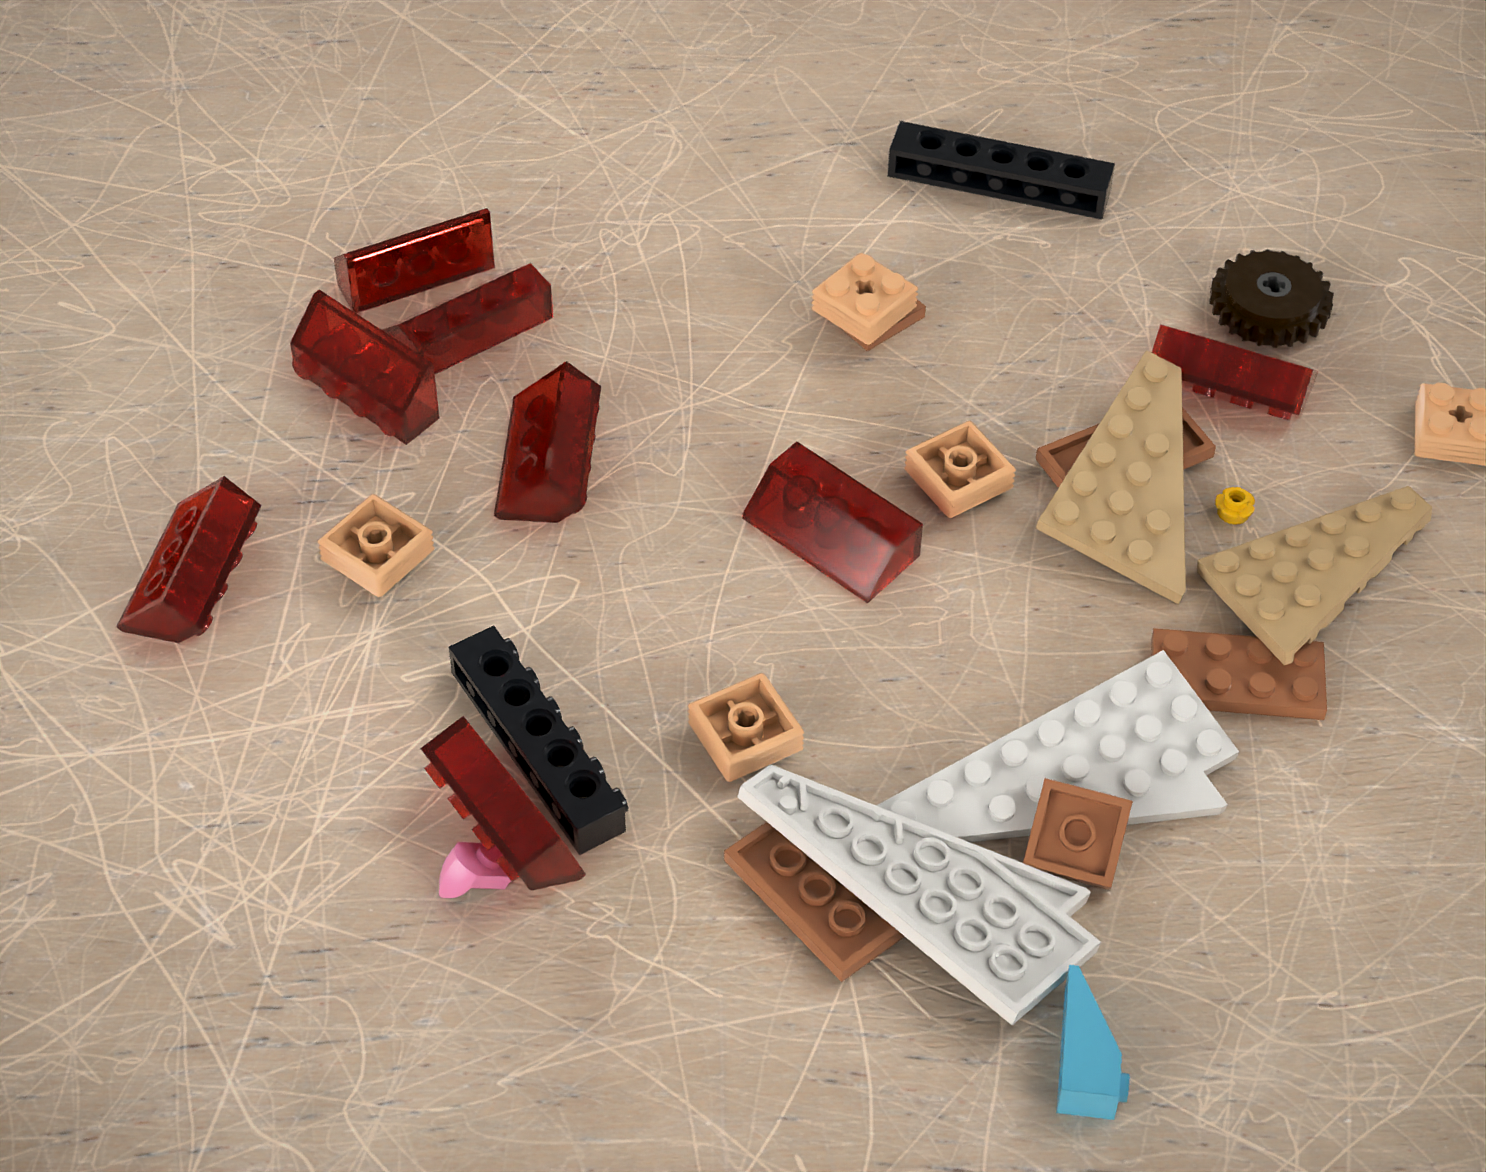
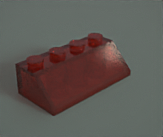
M488 208L334 257L337 285L353 314L495 268L491 216Z
M531 263L514 267L381 329L382 335L418 378L423 381L552 319L551 284Z
M316 291L290 342L294 371L300 378L310 380L322 388L330 398H337L349 406L357 416L365 417L376 424L385 435L393 436L407 445L440 418L434 364L323 291Z
M1160 324L1151 352L1180 367L1182 381L1193 384L1192 392L1214 398L1216 391L1231 395L1229 403L1252 409L1254 402L1269 406L1267 414L1289 421L1292 414L1302 416L1319 372Z
M567 361L513 397L494 516L499 520L558 523L572 513L579 512L585 506L589 473L592 468V450L596 439L597 414L600 410L601 386Z
M798 441L770 463L742 514V519L866 603H869L920 556L923 523Z
M225 476L180 501L116 628L125 633L174 643H180L194 635H202L213 621L211 612L215 603L224 596L228 589L226 580L230 572L237 567L243 557V553L240 550L244 542L254 533L257 527L255 519L262 505Z
M464 716L420 748L430 761L424 767L425 771L439 789L447 784L454 792L447 799L463 820L472 815L478 824L471 830L487 851L494 846L500 851L502 856L496 862L512 883L520 877L528 889L532 891L578 881L586 875L562 838Z

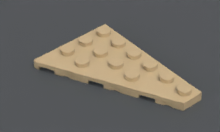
M1146 350L1040 516L1036 529L1178 605L1186 591L1182 371L1180 367Z
M1406 486L1198 559L1197 573L1285 666L1294 661V654L1306 642L1311 644L1316 639L1319 630L1326 628L1344 610V603L1355 592L1360 593L1366 587L1367 581L1375 578L1392 561V554L1401 544L1407 545L1413 539L1414 533L1422 530L1430 522L1432 506L1410 486Z

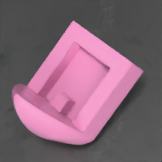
M457 842L442 865L439 880V896L441 898H457L465 894L470 888L505 889L514 876L507 866L503 854L494 843Z

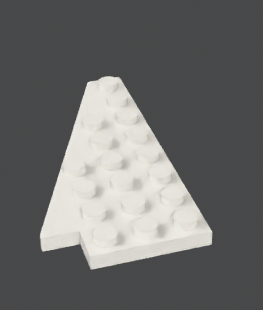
M1162 650L876 806L968 842L1030 836L1045 778L1133 801L1127 825L1219 815L1225 811L1228 804L1207 775L1235 760L1239 751L1165 651Z
M771 764L740 786L738 798L1011 1025H1014L1067 979L1069 965L1081 967L1097 953L1101 941L1070 917L1086 904L1091 892L1085 887Z

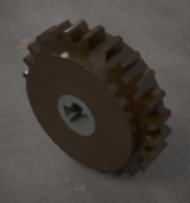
M1270 249L1259 252L1251 250L1250 254L1245 256L1240 253L1237 254L1235 262L1227 259L1224 268L1217 269L1216 277H1213L1209 304L1213 305L1212 314L1220 315L1219 324L1221 326L1227 325L1230 328L1229 333L1231 335L1236 333L1242 337V341L1246 342L1248 340L1257 343V346L1268 345L1273 348L1281 345L1293 347L1294 342L1299 341L1304 344L1307 342L1308 335L1316 338L1319 329H1325L1327 321L1330 319L1334 293L1329 291L1330 282L1322 281L1324 273L1322 271H1315L1312 268L1313 264L1301 260L1300 256H1293L1284 251H1270Z

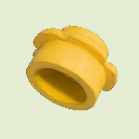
M1226 488L1222 494H1218L1215 498L1218 516L1226 523L1242 524L1254 513L1255 508L1253 505L1255 504V499L1251 493L1243 488Z

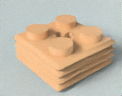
M858 253L812 290L814 294L812 299L814 300L812 301L813 306L811 309L863 343L870 345L917 306L915 302L917 301L916 296L918 293L916 291L918 287L904 279L902 275L894 273L878 263L871 256Z
M1422 383L1415 404V456L1486 466V389L1477 388L1472 390L1451 387L1446 383H1436L1434 385Z
M966 421L906 450V466L904 469L948 518H953L1014 487L1012 483L1015 477V467L972 421Z
M371 494L318 540L319 553L322 555L320 559L375 596L382 597L435 549L433 546L434 542L432 541L433 536L431 535L433 532L376 494Z
M764 673L754 675L688 704L689 725L728 782H732L803 750L804 730Z

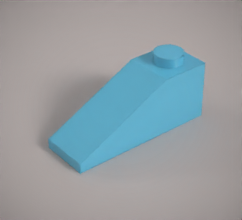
M1069 965L1064 989L1057 1113L1114 1120L1118 1102L1127 1103L1130 1076L1128 1073H1121L1122 1053L1080 967Z

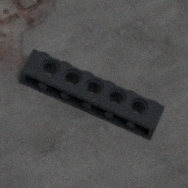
M900 121L889 149L888 177L1102 220L1111 192L1115 163Z
M493 625L449 646L451 673L577 853L581 855L626 832L625 813L628 812V804L623 793L617 787L614 789L610 787L606 781V775L601 763L594 756L589 758L584 751L583 742L578 731L573 726H566L554 698L551 696L545 697L540 690V683L531 667L524 668L519 661V654L510 638L503 639Z

